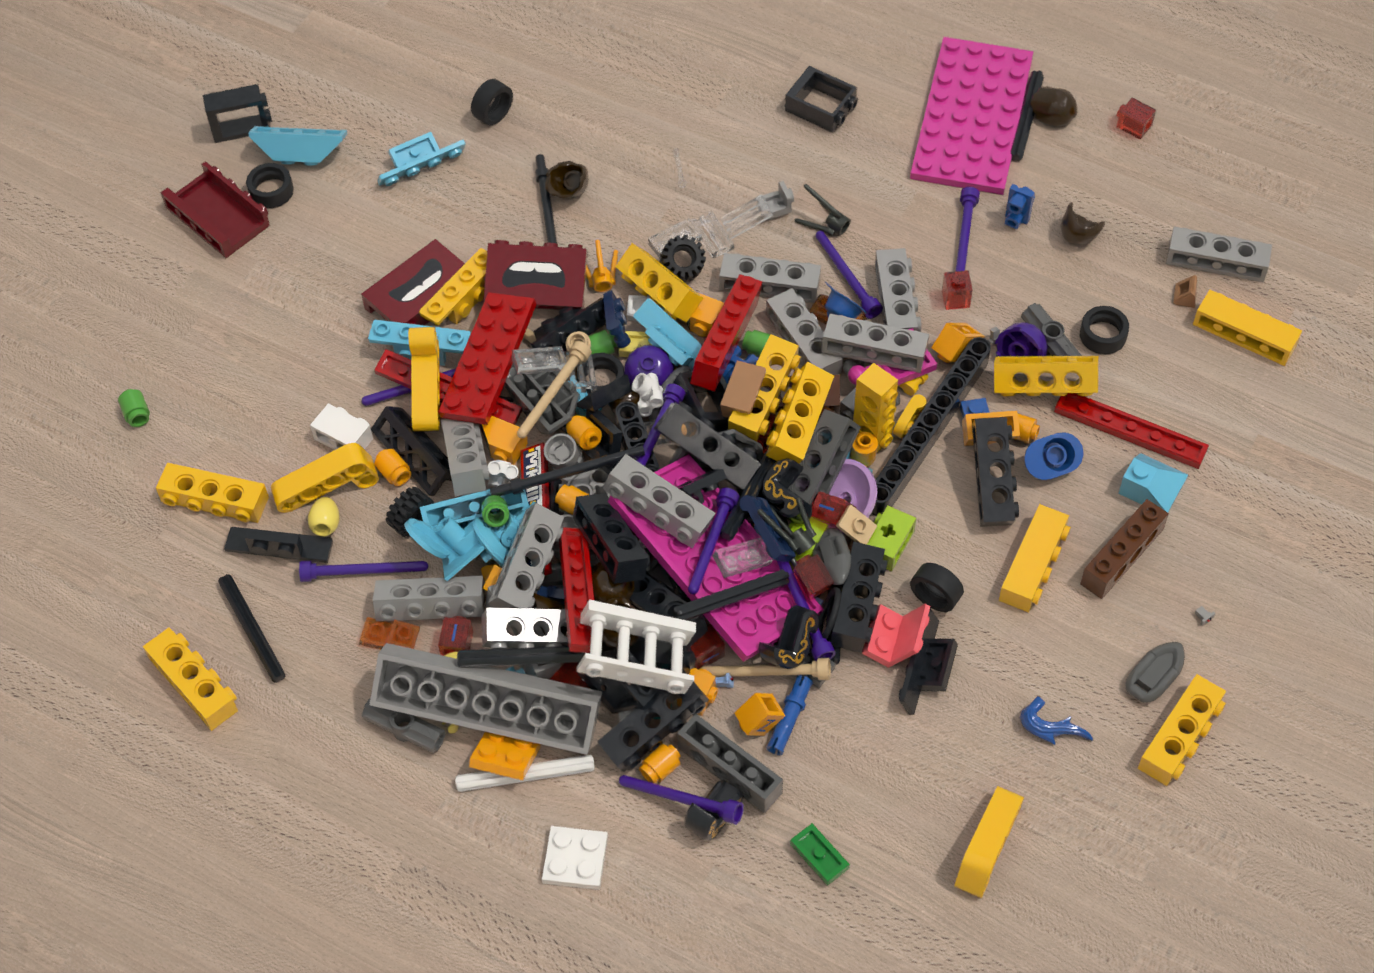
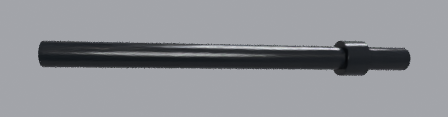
M538 154L535 157L537 166L535 176L540 187L547 243L557 244L550 193L545 189L546 173L549 169L546 168L545 156Z
M643 445L521 480L520 477L509 480L510 483L490 488L491 495L497 496L513 493V495L524 492V489L619 463L625 454L633 459L645 456Z

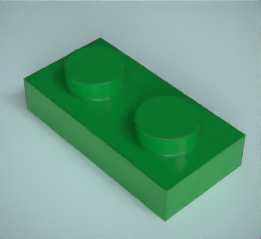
M813 823L790 839V845L827 886L850 868V864Z

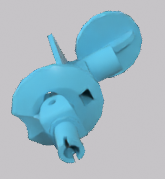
M533 501L531 505H529L526 509L534 505L536 502ZM526 509L518 516H513L509 513L508 521L499 528L491 527L483 519L475 518L468 526L462 529L450 516L442 519L435 529L426 522L416 519H408L404 526L409 535L421 547L434 556L442 558L444 579L448 581L479 554L485 562L493 558L503 567L505 556L509 553Z

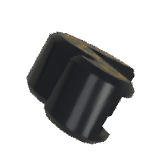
M786 458L777 461L767 471L762 482V493L767 501L780 508L779 512L782 516L795 524H803L804 522L796 499L800 497L788 489L803 471V466L794 460ZM800 498L806 510L808 519H810L812 515V506L805 500Z
M798 605L791 607L787 612L778 646L759 641L761 658L766 662L785 669L796 668L802 664L809 654V633H816L819 627L818 614L813 610Z
M720 780L705 798L721 803L730 799L742 802L744 796L743 792L725 780ZM694 803L689 807L684 819L685 827L705 841L715 838L726 824L719 814L703 810Z

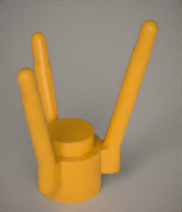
M597 239L595 245L598 267L591 274L586 264V277L590 288H594L597 292H606L612 289L613 285H616L615 266L617 265L618 251H613L611 270L609 271L603 265L600 240Z

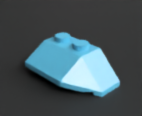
M254 126L249 131V137L273 161H281L282 164L286 165L294 164L295 162H304L305 165L309 166L317 165L347 136V130Z
M490 489L422 506L420 511L423 522H426L435 529L442 519L450 516L464 529L475 518L483 519L481 505L487 497L492 496ZM525 489L520 494L513 495V493L500 496L506 501L509 513L513 516H518L529 506ZM494 508V509H492L491 511H492V512H496V511H498L499 509H498V508Z

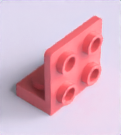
M881 604L878 605L875 620H871L869 626L873 628L870 643L864 644L862 654L888 668L917 654L922 648L923 632L929 623L930 618L928 614L930 606L923 604L902 616Z

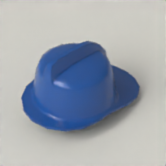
M825 282L831 288L830 295L825 304L828 318L829 314L856 319L861 313L866 314V311L858 304L840 294L829 283Z
M1066 432L1040 438L1032 442L1026 449L1024 456L1025 466L1028 472L1037 479L1048 480L1056 478L1078 468L1082 463L1084 455L1083 446L1078 438Z

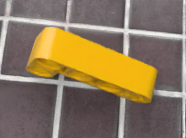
M409 328L413 432L439 431L440 372L439 341L436 328Z
M348 443L276 480L271 485V492L277 510L287 513L350 481L359 488L372 487L378 483L379 476L371 455L358 443Z
M997 786L964 855L954 887L979 898L983 897L995 863L1022 806L1023 796Z

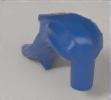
M1039 696L1021 712L1020 721L1023 727L1033 735L1054 745L1056 744L1054 737L1063 734L1077 735L1093 741V737L1088 731L1070 722L1071 716L1056 722L1041 719L1037 712L1046 703Z

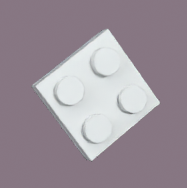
M551 826L542 876L543 884L600 890L608 832Z

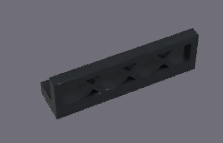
M386 406L371 427V431L387 449H394L409 465L411 476L429 496H434L445 480L452 481L448 457L424 431L413 432L412 418L403 408ZM386 421L390 423V435H385L381 430ZM399 437L405 440V451L402 452L398 449L397 438ZM412 454H417L420 457V468L413 466ZM432 470L437 476L432 485L427 481V471Z

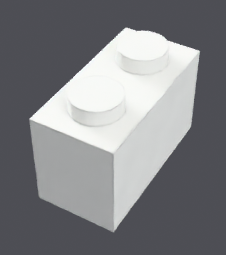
M329 403L310 425L314 439L333 450L348 443H358L366 449L373 440L370 425L363 418L357 419L341 407L336 408Z

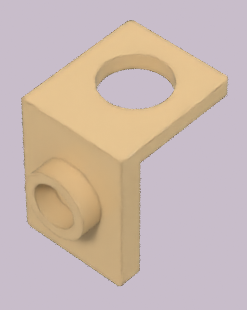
M849 505L836 527L852 539L848 546L849 551H851L853 542L867 544L877 525L855 507Z

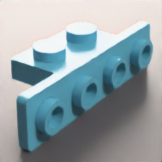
M428 132L388 150V153L396 168L379 175L377 182L379 186L383 184L390 186L398 182L399 178L404 175L411 177L419 173L420 169L425 166L431 168L440 164L441 160L448 156L450 159L455 158L463 153L462 150H464L466 143L463 139L440 149L432 132Z
M646 299L633 317L647 329L645 333L650 337L648 341L653 346L663 348L674 365L688 366L693 370L695 359L702 344L652 299Z
M374 320L368 339L370 343L393 345L394 353L411 359L408 339L409 328L432 326ZM435 327L439 341V365L445 366L446 352L463 354L471 335L470 331Z

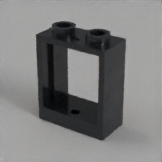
M808 66L785 95V111L833 133L838 125L841 126L844 123L849 111H853L857 106V87ZM815 89L842 102L833 113H830L804 100Z
M258 84L202 95L205 112L215 143L249 137V131L254 126L269 127L268 123L272 122L270 109H265L268 106L265 92L260 93ZM254 106L258 108L259 115L224 122L219 120V113Z
M679 373L673 384L679 385L685 390L686 394L682 402L694 410L692 415L699 420L702 417L709 420L715 425L713 430L717 433L727 431L729 418L722 416L720 406L727 388L723 375L715 391L690 384L692 373ZM695 392H709L718 412H704ZM687 421L685 423L689 429L690 434H692L693 425L689 421Z
M618 648L602 652L601 656L617 659ZM629 651L628 662L640 664ZM577 673L590 689L603 692L601 701L612 714L644 707L659 690L658 688L633 683L629 685L624 681L600 676L591 677L585 673ZM602 685L605 686V690H604V691L601 689V686H602Z

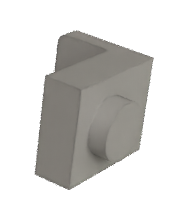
M784 181L778 182V191L756 197V205L764 220L791 213L794 195L791 188L787 189Z

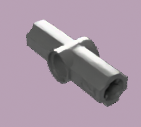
M1034 303L1022 312L1021 318L1024 322L1035 325L1044 334L1047 342V353H1050L1052 356H1082L1064 334V326L1058 321H1053L1040 304Z
M370 698L364 705V710L361 714L364 720L393 733L397 740L402 742L409 741L433 754L440 749L446 735L445 730L415 715L371 706ZM403 722H409L405 727H398Z

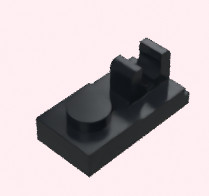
M722 468L704 473L677 486V488L702 504L704 503L701 489L704 492L714 490L719 487L718 482L727 477Z

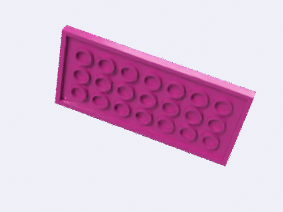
M943 37L910 179L959 188L974 187L982 192L1004 195L1012 157L1010 152L1021 114L1034 51Z
M688 454L654 473L677 487L705 472ZM716 488L708 492H704L701 489L704 503L702 504L715 512L716 515L718 510L716 498L720 489ZM611 495L609 497L608 503L619 512L630 529L691 601L780 570L777 561L773 560L766 552V545L762 537L744 519L733 540L728 541L719 535L697 594L692 595L688 592V586L715 515L707 530L695 546L691 548L664 529L657 527L652 521L635 512ZM731 511L728 512L725 521L727 520V518H728L729 514L731 513ZM797 579L810 610L815 611L818 616L821 615L824 609ZM785 585L703 615L744 662L759 653V641L769 644L779 641L787 612L796 604L788 586Z

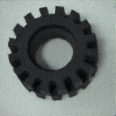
M678 235L674 239L671 238L664 246L659 262L686 283L688 279L692 281L695 276L697 277L703 269L706 261L704 256L705 249L700 248L702 246L700 242L697 244L694 242L696 240L694 237L689 240L688 235H683L682 238ZM678 251L687 252L691 256V264L687 267L677 265L674 261V254Z
M409 487L406 489V493L402 491L400 497H396L393 500L395 501L394 505L391 504L389 506L390 511L386 513V522L401 536L411 537L406 531L405 522L408 519L423 521L420 507L432 504L434 501L419 488L412 487L411 489Z

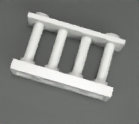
M593 600L587 602L581 613L580 623L592 627L590 654L585 653L577 666V672L585 673L591 677L600 676L663 689L673 694L686 693L694 682V675L682 673L683 645L687 646L695 634V622ZM603 628L618 632L617 659L601 656ZM630 634L645 638L644 665L628 662ZM656 640L672 644L671 671L655 668Z

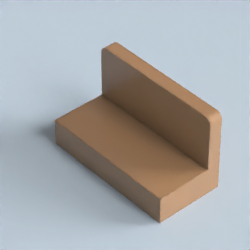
M737 360L720 404L723 417L730 418L733 410L746 414L751 413L766 374L765 367Z

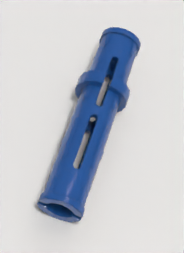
M802 675L796 677L790 695H787L784 699L783 713L785 717L777 723L766 746V749L772 754H775L776 750H778L777 755H783L799 713L806 707L805 699L813 685V681L804 676L803 681Z

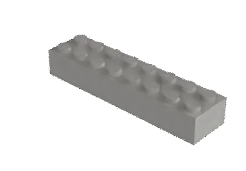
M386 643L378 653L370 705L588 755L593 743L603 692L491 666L459 667L455 658Z

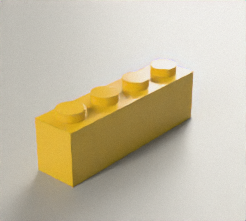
M1212 290L1208 291L1197 309L1193 322L1194 326L1283 366L1287 364L1302 333V330L1291 324L1284 323L1268 314H1264L1246 304L1239 303Z
M1039 504L1001 587L1000 602L1028 613L1033 603L1038 605L1043 593L1040 586L1042 582L1047 584L1052 573V568L1049 567L1051 561L1057 562L1062 550L1059 547V543L1061 540L1066 541L1071 529L1070 526H1067L1069 515Z

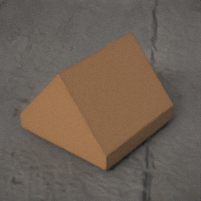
M1196 275L1176 283L1173 301L1175 305L1195 308L1197 296Z

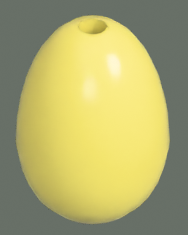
M322 497L312 505L308 514V525L310 530L318 536L331 535L339 524V510L331 498Z

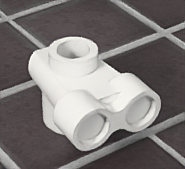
M638 374L633 380L632 390L640 394L638 409L641 416H649L652 414V409L663 405V388L659 385L656 374Z
M491 461L487 466L488 473L490 474L488 485L496 487L510 483V479L518 476V468L507 461Z

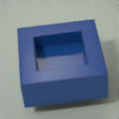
M986 398L960 402L963 418L966 414L990 413Z

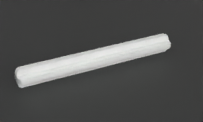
M584 755L532 763L523 781L486 771L457 775L455 781L457 790L461 792L590 772L594 770L595 766L593 756Z

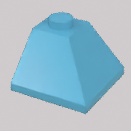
M1140 453L1134 457L1124 474L1118 494L1139 504H1143L1148 499L1168 513L1188 474Z

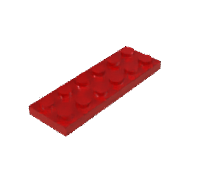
M488 292L439 408L440 418L488 425L537 305L535 298Z

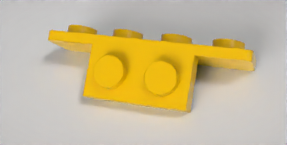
M480 248L420 309V316L435 325H440L447 316L456 325L462 318H466L471 309L484 299L487 251Z

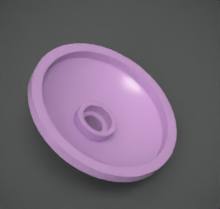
M845 459L824 503L825 506L834 508V511L822 508L817 520L829 524V528L839 529L836 525L849 505L855 507L867 518L870 516L877 499V485L873 474L865 465L856 460Z

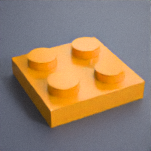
M485 732L470 757L469 767L523 781L541 744Z

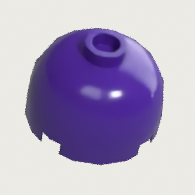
M1030 323L1012 324L1005 328L995 341L998 349L996 352L997 356H1046V338L1039 328Z
M644 345L636 348L629 354L625 362L624 375H628L631 389L633 380L640 373L646 375L649 373L656 374L661 386L674 371V365L664 349L653 345Z

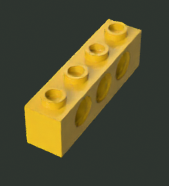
M631 243L615 266L622 272L621 278L631 285L635 283V289L646 297L650 295V299L661 308L663 306L665 308L664 311L674 320L679 318L687 322L703 300L701 295L657 259Z
M770 334L756 365L766 368V374L761 387L769 386L772 390L769 392L759 390L753 408L761 409L760 413L746 414L733 410L728 420V430L735 429L756 442L760 434L763 436L766 434L770 421H768L770 413H776L780 404L778 397L781 391L786 392L791 378L788 376L791 370H796L800 363L801 356L798 355L799 345ZM772 365H780L782 369L773 370L770 367Z
M1099 356L995 357L994 393H1000L1002 396H1014L1016 393H1026L1028 396H1039L1041 393H1052L1054 396H1065L1067 393L1091 396L1093 393H1098ZM1023 373L1027 376V379L1025 381H1018L1014 375ZM1042 373H1050L1053 379L1044 381L1040 378V375ZM1068 373H1076L1079 379L1070 381L1065 376Z
M809 362L801 369L796 368L790 379L793 385L791 389L787 390L782 400L785 406L783 410L779 411L774 421L777 427L767 439L766 444L769 448L766 456L775 461L786 458L794 460L798 464L803 461L834 375Z
M873 363L857 378L853 421L861 427L859 432H869L877 438L878 453L882 448H887L893 440L892 431L895 425L894 413L897 409L895 404L898 396V379Z
M172 463L166 464L156 486L161 502L166 505L183 506L196 512L200 510L206 511L218 517H233L241 522L251 521L258 523L269 499L264 483Z
M168 627L142 647L152 664L212 731L238 712L234 702L237 700V697L228 686L223 688L219 684L221 679L212 668L207 670L204 667L205 661L196 650L193 652L189 650V643L180 632L176 635ZM181 657L179 660L173 661L175 658ZM192 675H197L193 679H188ZM213 693L211 696L204 698L206 694Z
M1196 674L1143 754L1137 769L1165 786L1169 785L1172 778L1178 780L1186 767L1182 764L1186 757L1192 759L1199 747L1196 741L1200 736L1205 738L1213 724L1209 721L1213 715L1219 717L1226 703L1222 700L1226 690ZM1193 708H1198L1202 710L1203 713H1198L1194 711ZM1179 729H1186L1190 734L1182 733ZM1165 750H1173L1177 755H1171Z

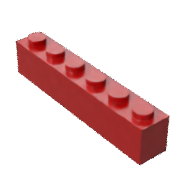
M739 274L695 359L690 384L715 391L758 305L763 281Z

